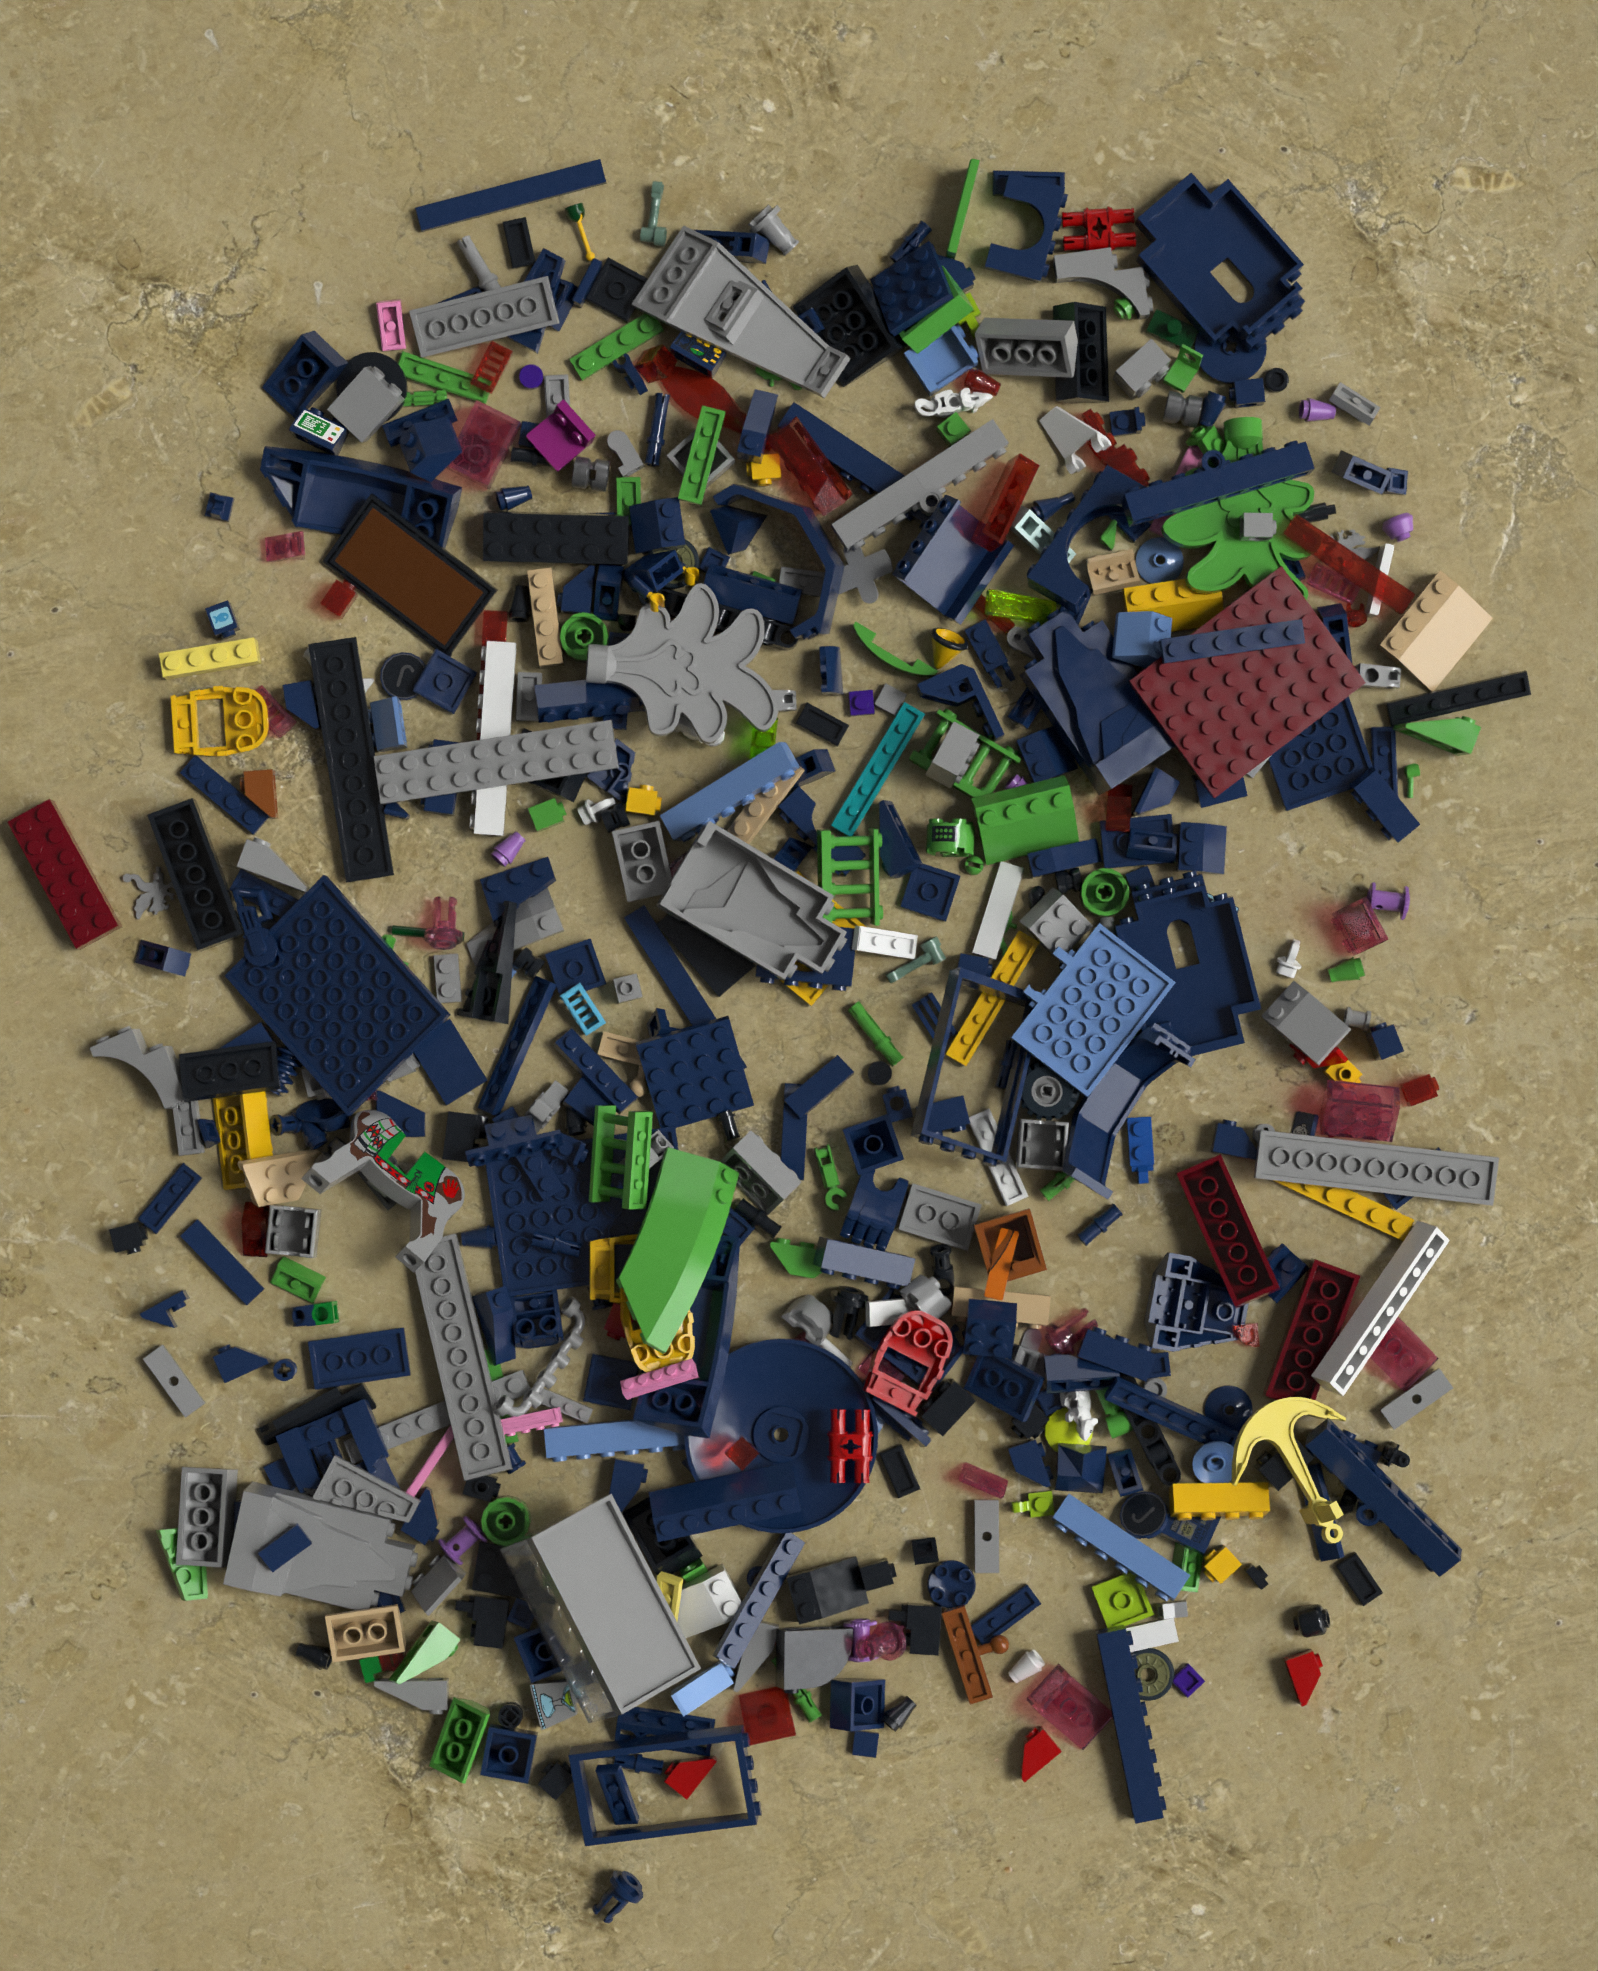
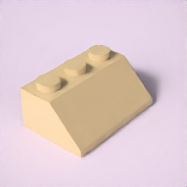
M398 1604L325 1615L332 1662L405 1652L406 1638Z

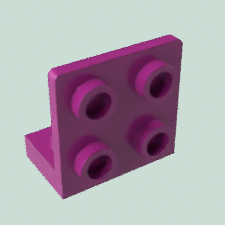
M563 399L556 405L551 415L526 435V439L548 464L558 472L592 444L596 435Z

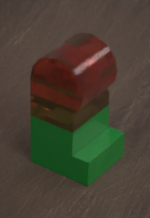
M405 1653L360 1658L359 1662L365 1683L375 1681L376 1673L387 1670L394 1672L406 1656Z

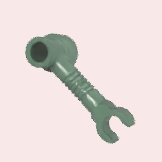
M653 181L648 226L641 228L640 241L664 247L667 228L657 226L664 185L662 184L663 182Z
M935 936L920 945L924 952L923 955L887 973L886 976L889 982L893 983L930 961L935 965L945 960L946 957L940 948L941 943L938 937Z

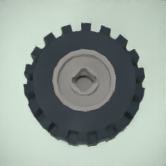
M1036 1060L1028 1066L1021 1096V1105L1023 1109L1026 1107L1029 1110L1028 1114L1036 1115V1119L1046 1118V1121H1051L1053 1118H1056L1057 1120L1070 1112L1076 1104L1080 1093L1042 1062Z

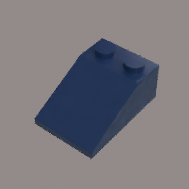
M316 331L304 333L299 337L262 388L296 419L303 408L308 409L330 387L347 366L348 362Z

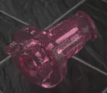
M438 896L433 899L435 909L432 915V927L425 930L424 940L435 949L449 950L455 948L456 945L463 941V933L456 929L457 913L455 906L457 905V899L449 897L448 921H441L442 903L440 902L441 897Z
M1082 1308L1079 1314L1070 1317L1060 1326L1054 1323L1046 1326L1047 1334H1045V1339L1056 1354L1073 1355L1075 1353L1073 1345L1083 1338L1086 1328L1091 1330L1093 1326L1098 1327L1097 1321L1093 1319L1075 1334L1070 1330V1328L1087 1316L1089 1311L1086 1308Z
M890 1621L878 1624L872 1635L868 1636L865 1640L860 1639L857 1641L855 1647L857 1656L860 1660L869 1657L870 1661L875 1659V1657H881L888 1661L900 1658L906 1649V1639L903 1633L905 1627L903 1625L898 1626Z

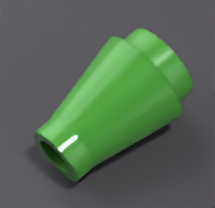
M1352 957L1328 969L1332 983L1336 981L1360 980V977L1365 976L1360 957L1356 959Z

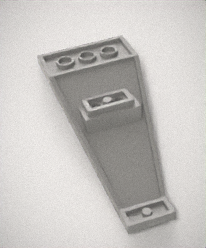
M686 226L682 227L631 304L635 309L681 332L798 385L822 398L826 397L850 360L847 354L826 344L719 242Z

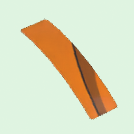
M1005 1228L1000 1229L985 1289V1297L1003 1300L1019 1236L1018 1231Z

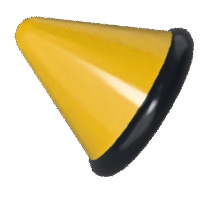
M933 628L930 631L934 667L936 669H941L969 646L967 640L954 631L945 628Z

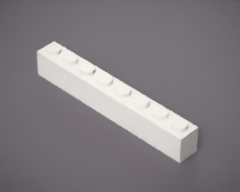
M487 641V646H482L481 660L485 661V670H480L479 684L484 685V691L478 697V709H482V718H477L476 733H481L480 740L509 736L511 734L516 643ZM507 785L472 791L471 805H476L475 815L471 814L470 829H474V834L504 836Z
M1421 1221L1416 1222L1311 1376L1325 1390L1344 1396L1450 1240L1436 1226Z

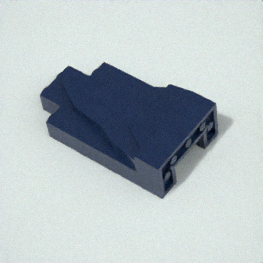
M1057 609L1046 617L1048 622L1042 626L1037 622L1027 629L1029 634L1023 639L1036 659L1024 666L1026 671L1020 674V677L1098 795H1101L1175 746L1128 683L1130 679L1138 674L1132 664L1112 658L1114 637L1103 620L1097 624L1091 621L1080 629L1067 609L1061 613Z

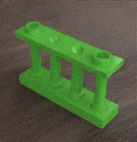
M946 708L944 711L939 709L936 713V716L941 718V721L924 749H920L919 753L914 750L909 758V761L927 771L932 763L931 754L948 726L952 725L953 722L979 734L977 740L983 743L959 784L954 782L952 787L970 798L993 793L1011 761L1018 765L1021 760L1018 757V751L1009 746H1006V748L1001 747L956 719L957 715ZM992 749L1001 754L1003 758L986 786L978 789L972 785L974 782L972 779Z
M869 828V836L834 837L831 834V830L817 829L818 886L834 895V897L839 894H870V908L835 909L833 907L828 915L823 914L822 917L831 923L841 918H870V924L880 926V920L883 919V906L879 905V847H882V834L878 833V829ZM869 845V860L835 861L831 859V849H834L835 846ZM837 870H869L870 884L835 885V883H832V873H835Z
M595 1105L589 1202H609L610 1197L623 1199L622 1208L646 1209L653 1112L629 1111L627 1117L616 1115V1105ZM615 1124L628 1126L627 1141L614 1139ZM613 1148L626 1151L625 1165L612 1163ZM612 1173L624 1175L623 1189L611 1187Z

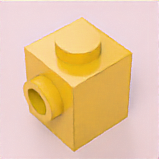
M779 453L763 455L761 464L746 462L747 477H752V483H757L758 486L772 485V481H781Z
M639 785V788L629 787L626 813L655 817V812H660L662 797H658V791H653V786Z
M1349 1060L1346 1063L1327 1066L1323 1070V1073L1343 1092H1346L1348 1089L1353 1091L1361 1083L1359 1078L1362 1073Z
M1224 1545L1217 1551L1212 1549L1204 1557L1205 1562L1202 1564L1206 1568L1203 1573L1212 1582L1217 1580L1220 1584L1242 1565Z

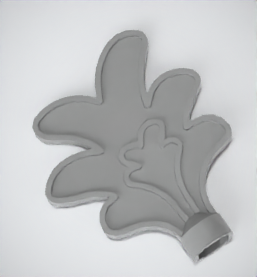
M696 584L690 590L681 611L672 622H670V615L665 608L658 605V612H653L650 610L649 602L641 608L635 628L625 640L612 646L588 644L586 683H612L631 690L642 702L647 716L649 731L654 736H666L672 733L678 725L680 715H683L693 727L700 741L704 744H712L720 738L726 727L727 711L724 703L739 712L760 732L769 730L775 723L778 714L777 700L770 686L760 675L746 667L755 658L763 642L764 621L762 615L758 610L746 609L739 614L725 631L713 637L718 623L719 605L715 594L706 584Z

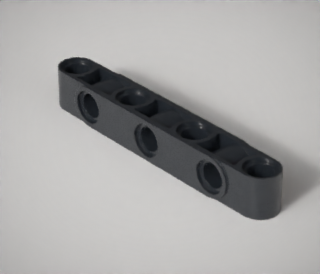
M663 588L654 592L663 594L664 608L670 617L676 618L682 609L687 594ZM639 594L640 603L642 606H644L645 604H647V602H645L643 600V597ZM718 604L719 617L715 631L723 632L735 621L742 611ZM763 617L764 638L762 645L773 646L783 650H792L796 647L798 638H795L793 643L789 645L781 641V636L786 632L791 633L792 627Z
M1119 1372L1120 1378L1139 1386L1135 1377ZM1122 1408L1160 1481L1167 1486L1177 1484L1181 1479V1472L1158 1423ZM1143 1426H1153L1154 1433L1151 1437L1145 1438L1142 1436L1141 1429ZM1167 1468H1173L1176 1472L1175 1478L1171 1481H1166L1163 1478V1472Z

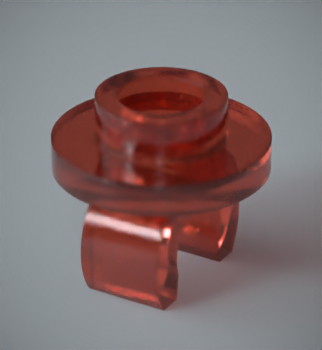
M1347 603L1345 611L1347 613L1348 626L1357 628L1367 622V614L1364 612L1365 606L1363 603H1360L1359 610H1352L1351 603Z

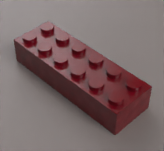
M48 799L8 821L13 834L76 949L81 950L122 928L119 919L55 801Z
M1221 1154L1176 1173L1235 1308L1280 1290Z
M1313 1258L1311 1259L1309 1270L1304 1278L1263 1395L1275 1400L1289 1397L1316 1400L1321 1385L1311 1375L1340 1334L1360 1275Z

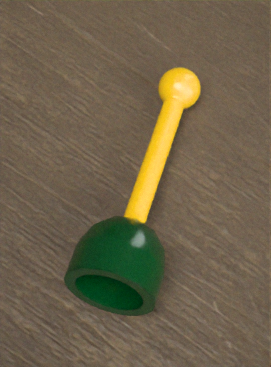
M578 203L565 208V212L570 221L577 223L586 250L585 257L588 261H592L595 258V254L590 250L581 223L585 216V209L583 203Z

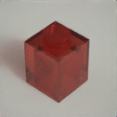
M336 579L320 604L343 619L358 597V594L354 592L356 587L345 579L342 583Z
M1425 1074L1399 1084L1408 1107L1438 1097L1436 1091L1439 1090V1085L1436 1078H1431L1430 1074Z

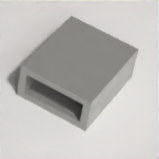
M371 366L364 367L327 409L361 442H367L405 400L401 396L402 391L395 384H389L384 379L385 375L375 366L373 368Z

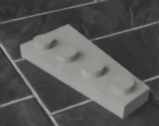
M337 1455L333 1457L312 1497L315 1500H322L408 1523L421 1502L420 1499Z

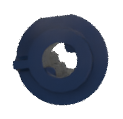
M614 1871L610 1875L609 1880L612 1885L602 1895L600 1902L592 1907L593 1912L597 1915L612 1897L618 1901L607 1913L603 1920L605 1923H611L613 1917L620 1913L629 1902L636 1904L643 1898L641 1883L634 1875L627 1871Z

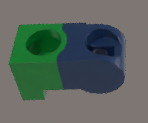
M337 1301L291 1307L293 1327L339 1322Z

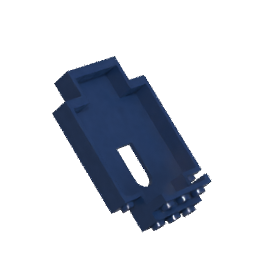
M1190 173L1137 218L1135 225L1152 244L1138 255L1136 262L1143 267V270L1148 273L1151 279L1211 347L1216 342L1222 344L1230 337V332L1248 353L1253 348L1258 351L1267 343L1265 339L1271 333L1275 336L1285 327L1283 323L1288 318L1294 320L1303 312L1301 307L1305 300L1299 295L1303 288L1297 281L1292 286L1290 283L1292 284L1302 275L1300 270L1304 264L1229 179L1210 194L1199 180ZM1225 259H1228L1252 286L1254 294L1249 302L1239 303L1235 301L1210 273Z
M1196 871L1183 873L1182 879L1174 880L1172 876L1160 879V884L1150 886L1149 882L1136 885V890L1132 891L1138 919L1134 920L1133 916L1120 919V924L1115 925L1119 939L1176 982L1141 1027L1142 1032L1153 1023H1157L1190 1045L1191 1051L1189 1055L1195 1056L1245 1043L1238 1015L1260 1010L1261 1005L1233 896L1222 893L1214 895V900L1209 901L1203 875H1197ZM1174 920H1184L1189 924L1199 964L1176 969L1167 935L1168 926Z

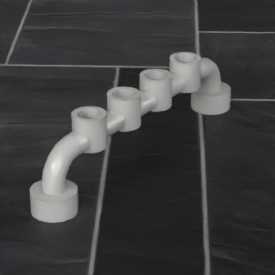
M574 1297L567 1299L560 1310L568 1318L575 1317L574 1327L564 1336V1342L559 1349L551 1355L550 1362L546 1368L538 1374L536 1383L526 1392L520 1406L513 1407L514 1401L507 1395L499 1398L494 1406V1411L499 1415L504 1416L508 1414L513 1417H519L524 1415L531 1406L534 1409L539 1407L544 1399L540 1395L544 1387L550 1389L557 1380V1377L553 1375L557 1367L564 1369L570 1361V1358L566 1355L570 1348L576 1350L582 1344L584 1339L580 1334L585 1326V1317L579 1309L581 1303Z

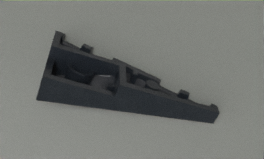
M504 901V912L501 919L495 921L496 931L492 940H487L474 971L476 978L472 987L467 988L465 992L467 999L463 1008L458 1009L457 1015L509 1025L517 903Z

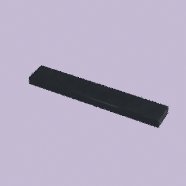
M1524 670L1388 701L1385 704L1389 724L1392 727L1398 724L1531 695L1527 671Z

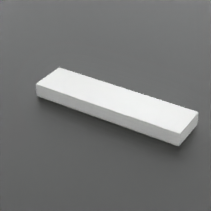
M1000 862L974 945L973 954L993 960L997 959L1024 868Z
M989 1108L969 1117L980 1148L991 1152L997 1124ZM1009 1152L1006 1163L997 1164L996 1167L989 1166L1006 1206L1029 1197Z

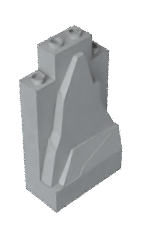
M711 821L703 825L656 904L657 908L679 921L683 920L781 980H785L786 977H792L798 967L795 964L796 961L818 974H822L824 971L828 972L835 961L832 958L835 951H841L847 941L844 937L847 933L845 930L822 917L823 914L828 915L835 904L832 902L834 895Z
M253 1481L244 1490L224 1585L280 1597L284 1593L354 1610L376 1607L380 1595L376 1591L401 1597L406 1590L410 1591L413 1576H409L411 1567L415 1568L418 1553H415L416 1545L388 1538H392L395 1529V1523H392V1518L322 1500L312 1499V1495ZM298 1523L310 1538L312 1544L272 1573L259 1556L258 1551Z

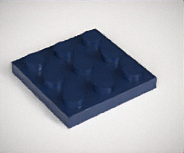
M930 241L870 279L888 329L894 336L954 298L934 245Z

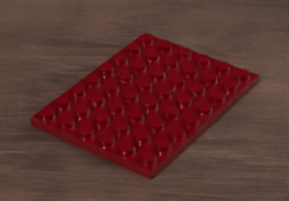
M1282 566L1275 569L1190 635L1302 619L1305 636L1304 644L1162 664V658L1159 657L1128 681L1212 798H1216L1366 683Z

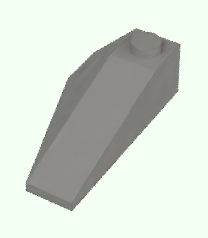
M548 887L536 896L525 900L516 909L514 951L565 931ZM494 922L467 943L475 966L479 962L487 940H492L496 931Z

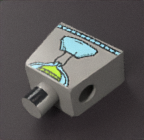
M570 1679L530 1683L541 1730L577 1715L578 1708L576 1703L589 1700L587 1687L583 1686L572 1689Z

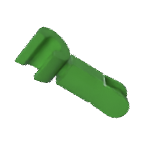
M827 1144L822 1149L814 1148L824 1189L828 1188V1192L824 1197V1204L831 1211H839V1206L832 1202V1196L837 1195L839 1198H845L847 1195L842 1189L837 1188L840 1182L830 1146ZM829 1157L830 1163L822 1165L821 1158Z
M1107 1389L1096 1390L1105 1414H1109L1106 1417V1422L1112 1439L1133 1431L1126 1414L1123 1411L1118 1412L1119 1406L1105 1400L1104 1394Z

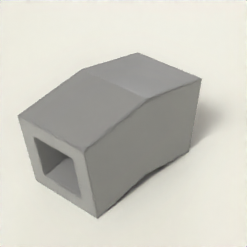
M1186 1600L1156 1604L1158 1619L1188 1617Z

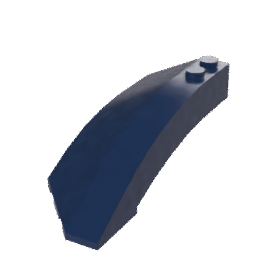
M265 446L260 467L264 477H267L274 487L273 491L283 507L287 508L293 519L291 520L296 528L302 527L342 535L367 498L373 493L443 548H446L462 492V487L437 479L429 482L410 471L374 462L313 451Z
M721 1236L704 1281L690 1308L694 1319L692 1334L695 1336V1350L692 1359L696 1364L699 1378L640 1395L633 1417L634 1421L686 1436L710 1438L726 1371L733 1329L738 1283L739 1237Z

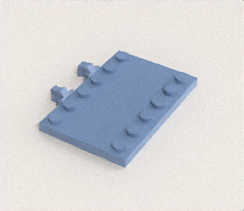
M1100 923L1094 928L1077 952L1071 949L1067 953L1059 946L1056 947L1051 955L1056 956L1059 962L1062 963L1060 967L1061 973L1047 991L1043 989L1040 993L1032 989L1030 984L1026 986L1022 993L1031 1000L1029 1006L1033 1009L1011 1036L1013 1041L1085 1097H1088L1176 983Z

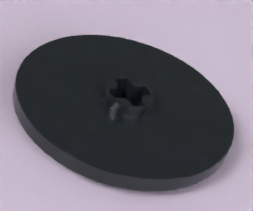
M366 352L353 357L338 376L336 386L337 397L363 368L368 366L372 368L375 366L385 375L384 379L389 384H395L402 391L401 396L404 399L407 397L408 386L403 369L394 359L381 353ZM405 400L386 421L392 419L395 415L398 414V412L402 409Z

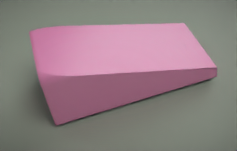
M401 299L378 301L376 306L382 351L406 349Z

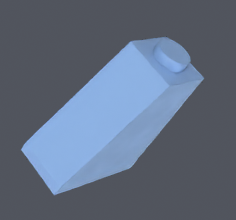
M719 1661L674 1688L671 1692V1697L684 1717L734 1683L732 1677L735 1676L732 1668Z

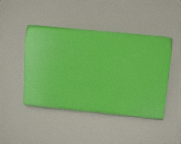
M282 1257L270 1283L313 1304L326 1277L287 1257Z
M1175 1542L1172 1563L1190 1574L1181 1591L1198 1592L1203 1555Z

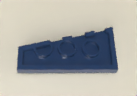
M543 248L525 281L548 276L553 299H555L566 261L564 258ZM546 327L506 336V338L538 354Z

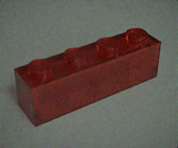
M797 416L776 429L768 437L771 448L781 456L787 470L794 474L800 488L807 492L812 499L813 506L823 516L844 504L851 497L852 492Z
M1021 453L1007 462L971 541L989 552L1003 544L1040 465Z

